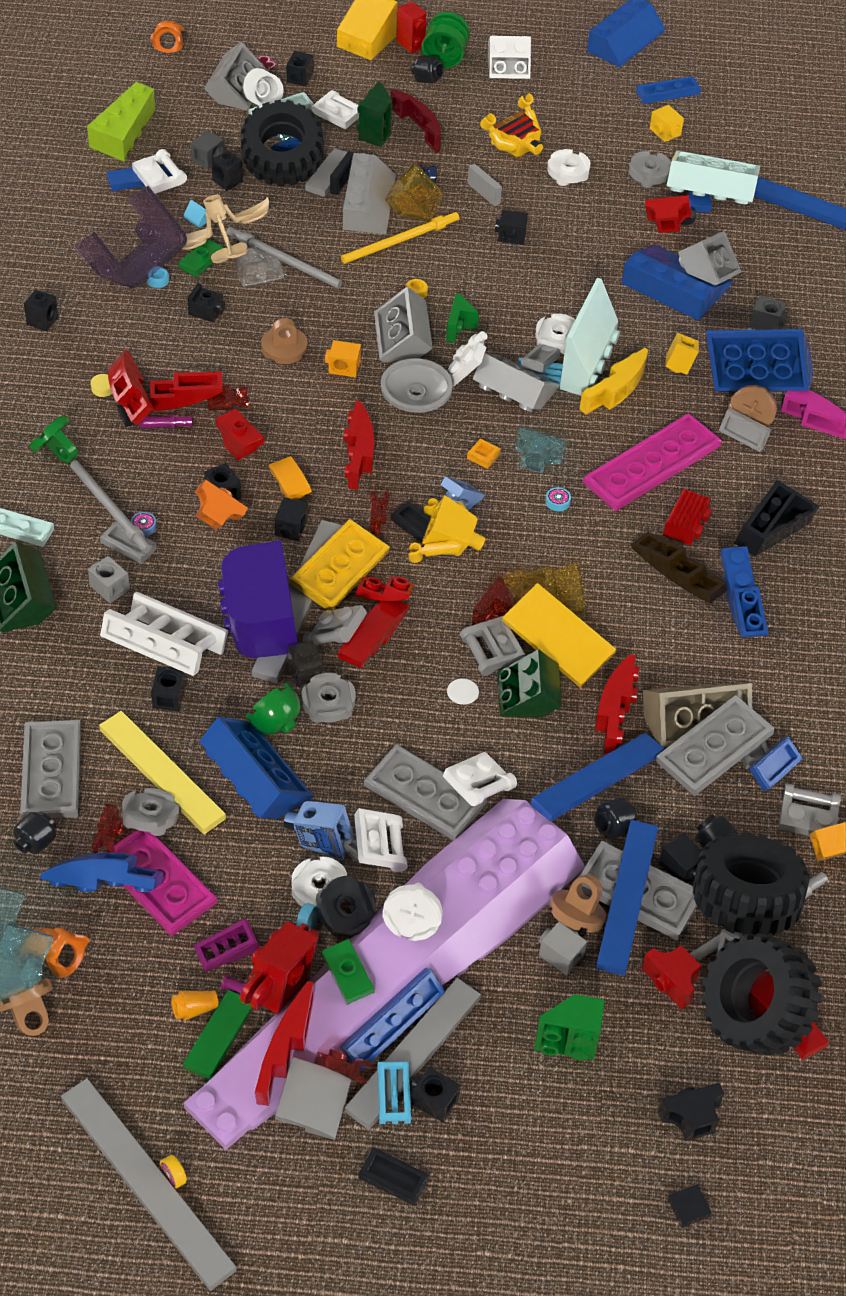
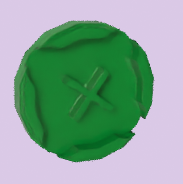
M65 414L56 418L44 429L39 437H36L30 443L29 449L36 454L47 445L60 460L65 463L71 462L77 457L78 452L74 444L62 432L71 420Z

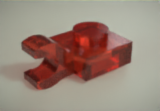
M229 385L222 386L223 392L207 399L209 411L232 409V403L240 407L249 405L247 387L230 390Z
M371 491L370 533L380 534L381 524H386V509L383 508L389 504V492L385 491L383 498H377L375 491Z
M105 804L97 825L98 834L91 844L93 853H98L99 848L102 846H107V852H115L113 841L116 834H120L123 824L122 817H119L117 805Z
M331 1049L328 1055L317 1052L314 1064L349 1076L355 1082L367 1084L368 1080L359 1076V1069L362 1066L372 1068L373 1064L370 1061L356 1059L352 1063L346 1062L347 1055Z

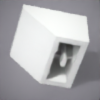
M490 36L488 39L489 79H530L531 37Z

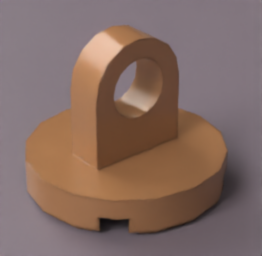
M282 318L274 322L272 329L263 335L261 339L262 353L268 360L271 358L278 364L295 363L301 360L302 356L307 353V338L303 332L295 327L291 319Z
M748 385L737 390L728 406V409L732 408L766 427L771 425L777 413L776 400L772 393L758 385Z
M585 874L572 883L570 890L555 891L549 902V907H552L551 913L559 922L574 930L580 931L581 927L588 928V933L599 931L606 920V913L601 905L598 904L603 891L600 881L593 875ZM582 883L588 884L592 889L591 897L583 893Z
M49 978L39 979V983L35 985L25 984L2 994L0 997V1012L10 1009L17 1028L24 1035H40L48 1026L49 1018L41 996L53 990ZM32 1011L36 1012L40 1017V1023L35 1029L27 1028L24 1021L26 1015Z

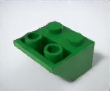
M574 994L541 1015L534 1050L541 1051L543 1054L550 1056L557 1054L571 1056L579 1061L594 1060L601 1033L605 999Z

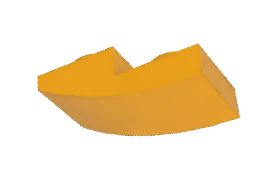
M291 456L269 464L270 472L278 481L280 490L286 498L298 500L312 492L301 469Z

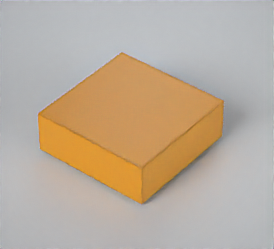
M479 439L467 453V459L488 469L500 455L501 448L483 439Z

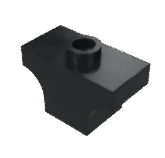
M720 1083L698 1089L694 1087L685 1088L676 1095L662 1098L658 1109L659 1117L662 1123L676 1125L682 1131L685 1141L714 1134L719 1122L715 1109L720 1106L724 1092Z

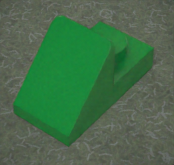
M455 294L447 323L446 341L455 343L457 334H462L463 328L478 329L479 313L461 294Z

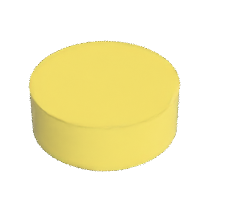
M99 374L92 378L91 390L93 394L99 397H106L112 394L107 374Z

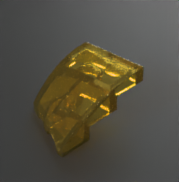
M577 563L556 570H552L547 566L529 573H525L520 569L500 576L501 581L518 602L538 583L575 615L587 612L581 567Z

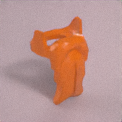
M165 20L158 23L155 32L151 34L153 47L165 53L180 51L183 47L181 31H184V28L174 21ZM165 32L172 33L175 37L176 42L171 49L164 48L160 43V38Z
M63 927L55 929L44 928L42 930L36 928L26 937L18 952L21 954L32 952L34 955H39L41 958L46 959L48 967L54 976L65 978L72 974L81 963L85 954V948L90 939L87 936L69 932ZM69 944L73 948L74 957L71 964L64 967L59 963L58 956L64 945Z

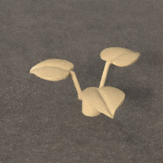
M219 194L209 196L203 201L207 210L205 211L207 229L186 235H174V240L177 246L183 250L193 249L204 244L207 238L213 235L211 230V219H213V222H218L227 248L213 253L211 256L212 262L222 263L231 258L240 257L248 251L247 244L240 242L231 246L222 220L226 218V213L235 223L241 221L242 224L258 220L268 213L269 199L267 197L259 204L234 215L229 210L228 205L223 204Z

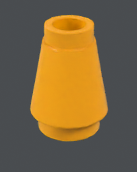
M215 990L179 991L177 995H172L171 999L175 1018L183 1019L184 1021L218 1007V997Z

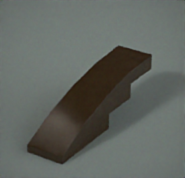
M646 532L631 544V548L657 571L684 590L710 604L727 591L726 582L707 574L706 565L686 556V549L650 532Z

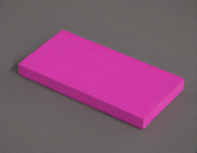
M135 830L105 851L137 855V867L163 872L162 883L150 892L137 891L134 889L135 886L125 884L123 886L171 936L217 904V897L157 836L152 835L150 832Z

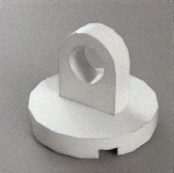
M420 883L399 886L391 891L385 900L383 919L386 926L399 937L403 935L409 937L408 940L413 941L427 939L436 933L442 921L443 908L440 900Z

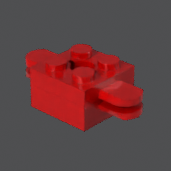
M289 921L279 930L275 929L265 946H259L252 956L253 970L241 992L240 1001L245 1005L250 1003V1007L256 1011L262 1005L278 1014L309 980L319 932L315 929L309 930L308 925L304 923L298 927Z

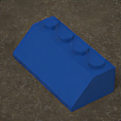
M628 0L589 31L587 52L621 67L665 31V27L652 3L646 0Z
M217 717L199 741L206 749L207 756L219 765L221 773L231 780L236 786V792L248 801L252 806V812L259 818L279 819L313 798L312 793L274 747L249 721Z

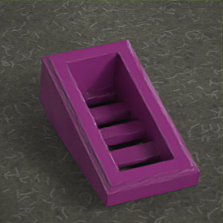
M244 918L193 946L206 972L251 955L261 945L252 926ZM245 935L247 941L242 943L240 936ZM234 939L237 946L231 948L229 940ZM221 943L223 944L226 951L222 954L220 953L217 946ZM210 947L215 955V958L211 960L206 952V949Z

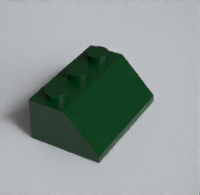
M17 541L0 556V632L41 624L56 609L40 550Z

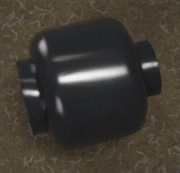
M421 55L412 64L411 72L417 82L434 84L443 75V65L436 56Z
M617 798L605 802L597 808L594 818L595 825L598 831L606 837L616 838L628 833L630 821H637V813L630 802L623 798Z
M44 812L28 813L13 829L14 845L24 854L27 852L40 854L56 837L55 822Z
M712 814L696 828L699 831L696 839L703 848L717 837H726L729 833H736L738 835L736 829L721 815L715 817Z

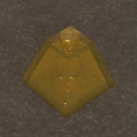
M414 163L391 186L385 201L399 216L430 222L444 193L420 166Z

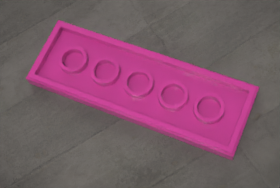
M688 413L583 477V483L611 508L618 511L719 448L722 440Z

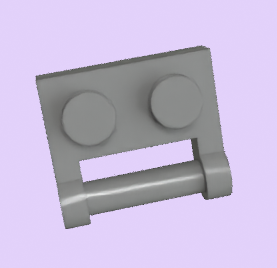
M362 605L326 610L319 616V621L312 632L304 634V646L306 648H315L319 644L348 642L364 619L367 611Z
M503 616L466 627L460 632L461 639L471 649L479 664L478 669L483 676H488L495 670L507 667L525 657V653L513 632L502 622ZM476 637H483L494 658H487Z
M786 783L778 830L809 836L815 830L837 825L841 795L836 793L827 795L794 788V785ZM792 798L829 806V810L792 803Z

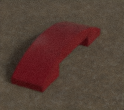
M396 89L391 90V109L401 119L409 116L425 132V142L436 153L440 152L441 129L432 111L413 96Z

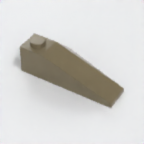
M752 683L643 690L644 718L655 740L661 746L668 747L735 695L752 708Z

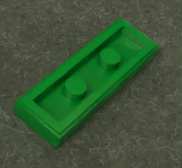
M228 990L183 1062V1068L210 1080L252 1013L253 1008L250 1007V1003L245 1005L240 1001L239 994Z

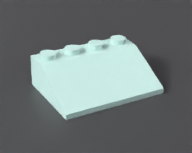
M677 150L671 161L667 186L671 187V190L675 192L690 190L693 191L692 194L697 196H705L706 193L714 195L713 198L718 200L733 198L736 203L748 204V201L753 202L760 165Z
M600 278L596 279L566 338L560 389L580 396L585 389L597 384V374H602L606 362L605 358H610L613 349L612 344L617 343L620 331L617 330V316L603 281Z

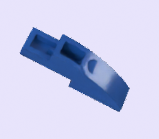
M747 546L722 548L720 554L725 574L723 581L727 585L725 593L733 620L741 637L767 636L769 633L759 587H755Z
M105 852L76 856L59 862L42 872L40 879L50 881L49 883L53 886H77V889L83 892H93L101 887L105 881L111 886H123L125 884L135 886L134 889L137 891L150 892L162 883L163 872L137 867V855Z

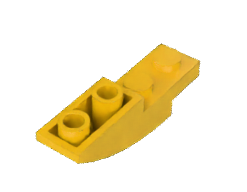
M643 348L638 352L632 353L628 358L616 362L610 368L609 377L585 389L581 395L580 410L585 415L602 405L611 410L626 399L636 388L643 376L648 349Z

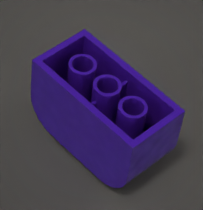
M282 541L242 546L229 552L222 561L223 580H218L220 596L225 595V598L220 599L222 614H228V617H224L225 628L228 632L232 633L236 650L249 658L299 652Z

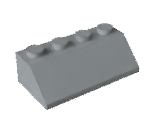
M365 153L353 154L343 206V230L387 234L396 174L376 155Z

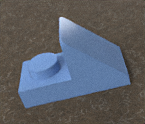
M445 476L440 484L447 489V497L455 502H462L467 510L471 509L485 496L467 482Z

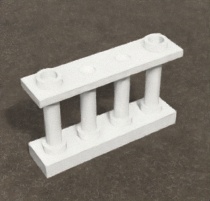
M135 592L131 611L128 614L123 615L111 609L104 612L100 636L194 676L199 672L202 653L206 649L220 655L223 654L228 630L144 594Z

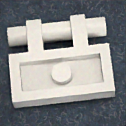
M481 331L479 334H474L469 339V343L457 349L456 354L453 356L454 361L448 368L453 387L481 364L487 348L484 346V341L487 339L485 332Z

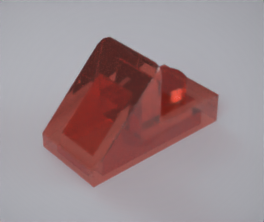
M498 576L474 608L472 625L492 620L495 615L499 617L504 616L513 608V603L503 578Z

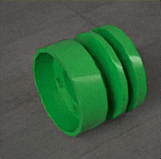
M442 12L432 17L422 42L423 55L436 56L444 69L458 65L464 56L470 37L468 23L463 17L452 12Z

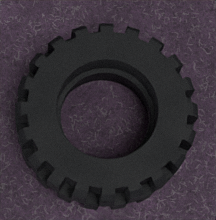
M274 100V103L271 104L266 102L262 104L261 108L256 107L252 110V115H247L245 123L241 127L240 139L243 161L248 171L252 174L254 173V177L258 180L264 179L266 184L272 185L275 183L277 186L283 187L284 184L296 185L297 181L303 182L308 179V175L312 176L322 163L324 155L323 128H321L319 119L315 117V113L310 109L305 110V106L300 103L296 105L294 101L287 100V102ZM277 135H289L301 142L296 148L285 152L274 151L264 145L268 139Z
M743 832L742 835L729 833L726 837L720 836L715 838L700 853L693 884L694 900L706 918L710 917L713 924L718 927L720 925L725 927L726 931L731 933L736 931L742 933V935H756L758 933L777 935L791 928L800 919L810 881L809 871L800 855H796L794 849L790 846L785 847L777 839L771 840L766 835L759 834V836H756L749 832Z
M745 934L740 939L734 938L729 941L727 948L722 947L715 954L717 958L714 962H710L707 968L709 970L708 976L703 979L702 986L705 987V994H702V1004L706 1005L704 1010L706 1020L712 1022L710 1024L711 1030L715 1035L720 1036L721 1041L725 1044L734 1046L736 1049L761 1055L783 1054L788 1052L790 1047H797L803 1041L801 1037L803 1035L808 1036L812 1031L813 1027L811 1024L813 1020L817 1021L820 1013L817 1011L818 1003H822V993L818 992V987H821V980L819 975L814 974L817 971L814 962L808 959L806 952L801 948L795 947L794 944L764 934ZM769 969L774 981L773 999L767 1011L760 1018L754 1020L749 1007L750 990L756 978L762 972Z

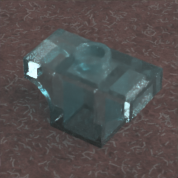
M525 427L519 428L515 450L521 452V467L543 473L548 465L562 463L566 440Z

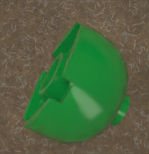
M289 683L283 684L286 689L281 692L278 688H275L253 706L256 711L253 715L249 712L246 714L247 720L259 732L274 735L282 731L285 735L297 725L294 720L300 714L301 704L298 695Z

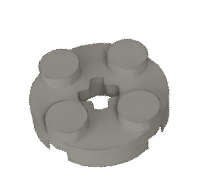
M650 151L638 152L631 158L628 173L633 179L640 182L641 186L651 188L653 185L668 181L671 161L667 156L658 152L657 156L650 155Z
M321 673L312 677L306 687L304 685L302 689V706L311 721L315 723L337 722L342 719H348L352 715L356 701V692L349 680L347 683L341 679V675L336 673ZM326 694H330L331 698H335L331 701L324 700Z
M146 788L144 793L137 795L136 791L130 792L122 802L123 825L127 828L150 832L154 836L164 835L166 829L171 828L178 820L179 804L174 802L173 795L160 789Z

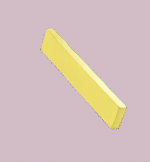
M122 711L99 725L100 731L158 789L174 796V802L179 804V810L204 835L226 819V814Z

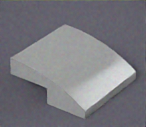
M292 1057L275 1120L304 1127L305 1132L335 1140L351 1079L320 1065Z

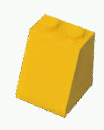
M355 0L337 29V47L372 60L396 37L398 2L395 0Z

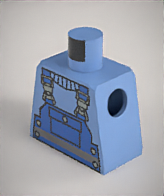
M306 801L302 804L298 814L288 812L285 815L284 828L296 831L302 847L344 860L347 851L343 849L342 844L345 840H354L345 805Z

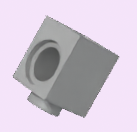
M109 556L94 563L88 569L90 586L109 603L130 590L128 573Z

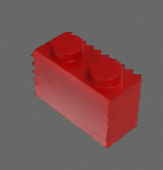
M411 1L397 8L398 22L396 24L398 25L396 26V41L410 53H415L422 49V42L426 35L427 12Z
M686 488L683 489L666 521L663 536L692 546L695 538H701L704 530L703 522L708 523L713 511L712 508H709L711 498L705 495L701 496L700 493L697 494L691 490L687 491Z

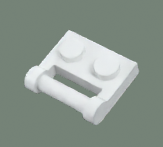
M331 90L312 106V112L315 115L344 129L359 119V113L357 112L358 104L339 96V93Z
M165 149L159 150L156 155L132 163L133 171L152 195L182 185L187 180V175L178 169ZM164 164L173 176L168 177L159 165Z
M486 752L446 768L443 777L471 806L481 804L485 798L500 791H509L517 786L516 777L512 773H506ZM492 780H495V781H496V782H493V783H491V784H489V785H487V786H484V787H482V788H480V789L477 788V787H479V786H481V785H483V784H486V783H488V782H490V781H492Z
M359 808L354 814L359 863L388 867L394 872L405 871L408 866L407 859L403 855L401 829L403 828L402 817ZM386 828L390 831L392 854H389Z

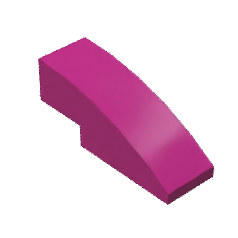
M810 390L786 392L781 412L802 418V426L846 439V413Z

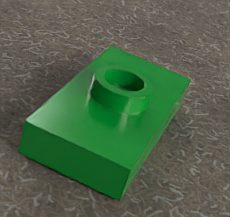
M207 239L204 244L196 247L179 261V268L198 277L213 264L211 260L212 254L225 247Z
M349 939L322 950V956L347 1005L374 993V987Z

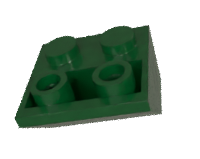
M377 82L373 89L368 91L367 96L363 101L359 102L357 112L359 113V121L357 123L359 140L378 147H382L390 137L392 100L380 82Z
M540 650L532 652L497 672L499 711L502 717H543L562 707L559 663Z

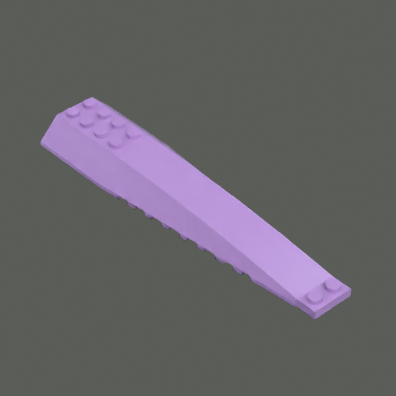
M502 799L428 861L405 884L420 883L440 900L443 908L442 921L434 935L418 941L408 940L409 937L403 935L401 937L395 935L385 924L383 906L369 920L371 921L369 925L350 939L374 987L373 994L347 1005L327 964L309 980L314 984V1001L305 1050H292L290 1064L292 1057L331 1070L338 1063L347 1060L340 1046L423 969H431L444 988L445 983L455 976H460L468 970L472 963L476 960L480 961L508 940L550 902L555 891L564 890L580 876L585 868L568 835L553 822L548 821L526 800ZM300 990L202 1088L184 1102V1108L225 1150L248 1130H254L277 1112L286 1078L274 1077L269 1106L256 1104L255 1088L261 1065L273 1034L289 1005Z

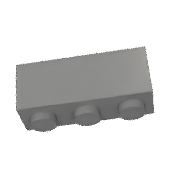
M240 42L224 54L204 89L218 104L247 110L252 102L246 98L243 90L246 75L255 68L269 71Z
M725 231L678 252L680 265L688 274L713 285L720 284L742 272Z
M408 286L374 311L379 360L382 362L419 359L433 348L426 300Z
M484 353L482 362L477 367L473 376V380L479 382L478 387L489 392L493 389L499 392L498 396L509 402L512 399L520 402L519 407L530 412L532 409L541 410L560 385L532 370L521 367V365L501 355Z

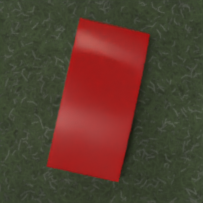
M363 576L357 588L356 596L379 601L409 599L414 583L409 582L403 577L390 576L387 584L375 577L367 578Z

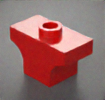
M689 195L645 200L648 221L657 223L658 233L678 232L681 229L682 221L692 217Z
M236 408L215 419L216 426L223 437V446L237 461L257 451V447L264 444V436Z
M680 945L672 952L667 953L660 952L655 948L651 949L645 954L641 969L653 980L654 985L660 992L666 993L683 1010L691 1004L695 991L692 984L698 979L702 965Z

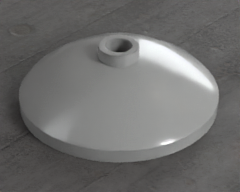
M413 358L398 361L388 367L381 378V391L384 398L394 407L406 412L424 413L435 410L444 405L452 394L453 383L449 373L439 364L426 359Z

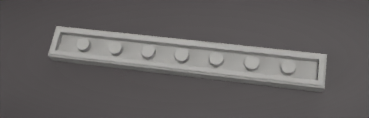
M321 520L300 568L343 525ZM291 585L290 595L298 638L314 601ZM290 654L258 657L252 669V677L277 683Z
M86 1078L61 1095L62 1102L209 1291L237 1271L234 1263L91 1082Z

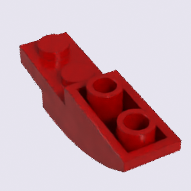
M125 349L110 365L108 380L116 403L124 407L132 423L139 425L154 408L142 386L144 379L131 353Z
M356 401L354 410H349L348 424L350 426L345 427L343 441L347 442V452H349V460L351 461V464L346 463L344 478H348V489L358 490L362 472L372 474L373 427L361 401Z
M632 654L624 659L614 670L601 696L595 731L605 732L603 754L611 753L616 749V745L622 744L623 729L618 728L619 723L624 722V715L629 713L630 704L636 703L638 687H633V682L638 681L639 666H635V655Z

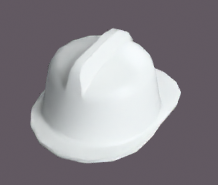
M252 69L244 79L243 90L246 98L259 106L266 102L270 103L283 98L282 82L278 77L264 69Z

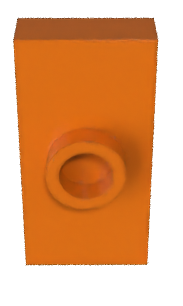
M207 480L199 484L194 492L200 499V508L195 517L215 530L223 526L228 518L238 520L243 517L248 507L234 499L230 491L225 488H218Z

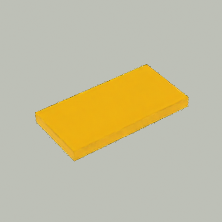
M349 519L290 578L289 584L324 609L333 610L361 581L362 577L366 576L389 552L390 546Z
M538 583L502 617V622L535 650H540L559 663V670L580 688L616 652V649Z

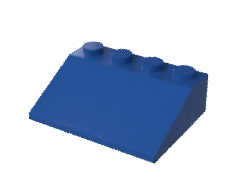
M653 245L636 251L625 262L621 284L699 321L732 285L733 281L727 279L720 284L713 285L690 275L680 265L679 255L658 245Z
M803 329L710 330L706 332L715 391H737L748 385H758L766 388L768 391H809L813 377L811 352Z

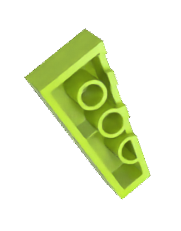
M135 82L87 126L89 147L125 162L128 151H131L134 147L135 139L140 137L143 126L147 125L155 111L154 89Z

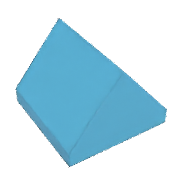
M190 200L184 213V218L200 228L207 223L205 215L207 210L193 200Z

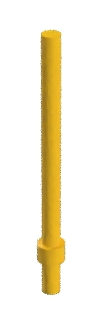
M454 212L444 217L441 215L432 218L431 222L341 255V260L343 264H346L432 230L444 229L446 225L460 219L459 214Z

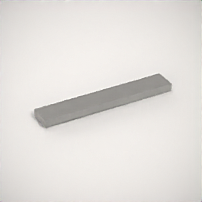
M456 978L385 1062L409 1061V1081H411L478 1003L481 994ZM390 1069L384 1070L386 1110L391 1105ZM396 1069L397 1097L403 1091L402 1069ZM378 1070L345 1107V1113L368 1130L379 1119Z

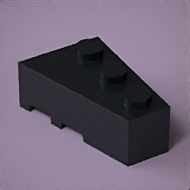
M776 480L743 525L734 544L739 547L747 546L748 553L756 557L808 525L818 510L819 505Z

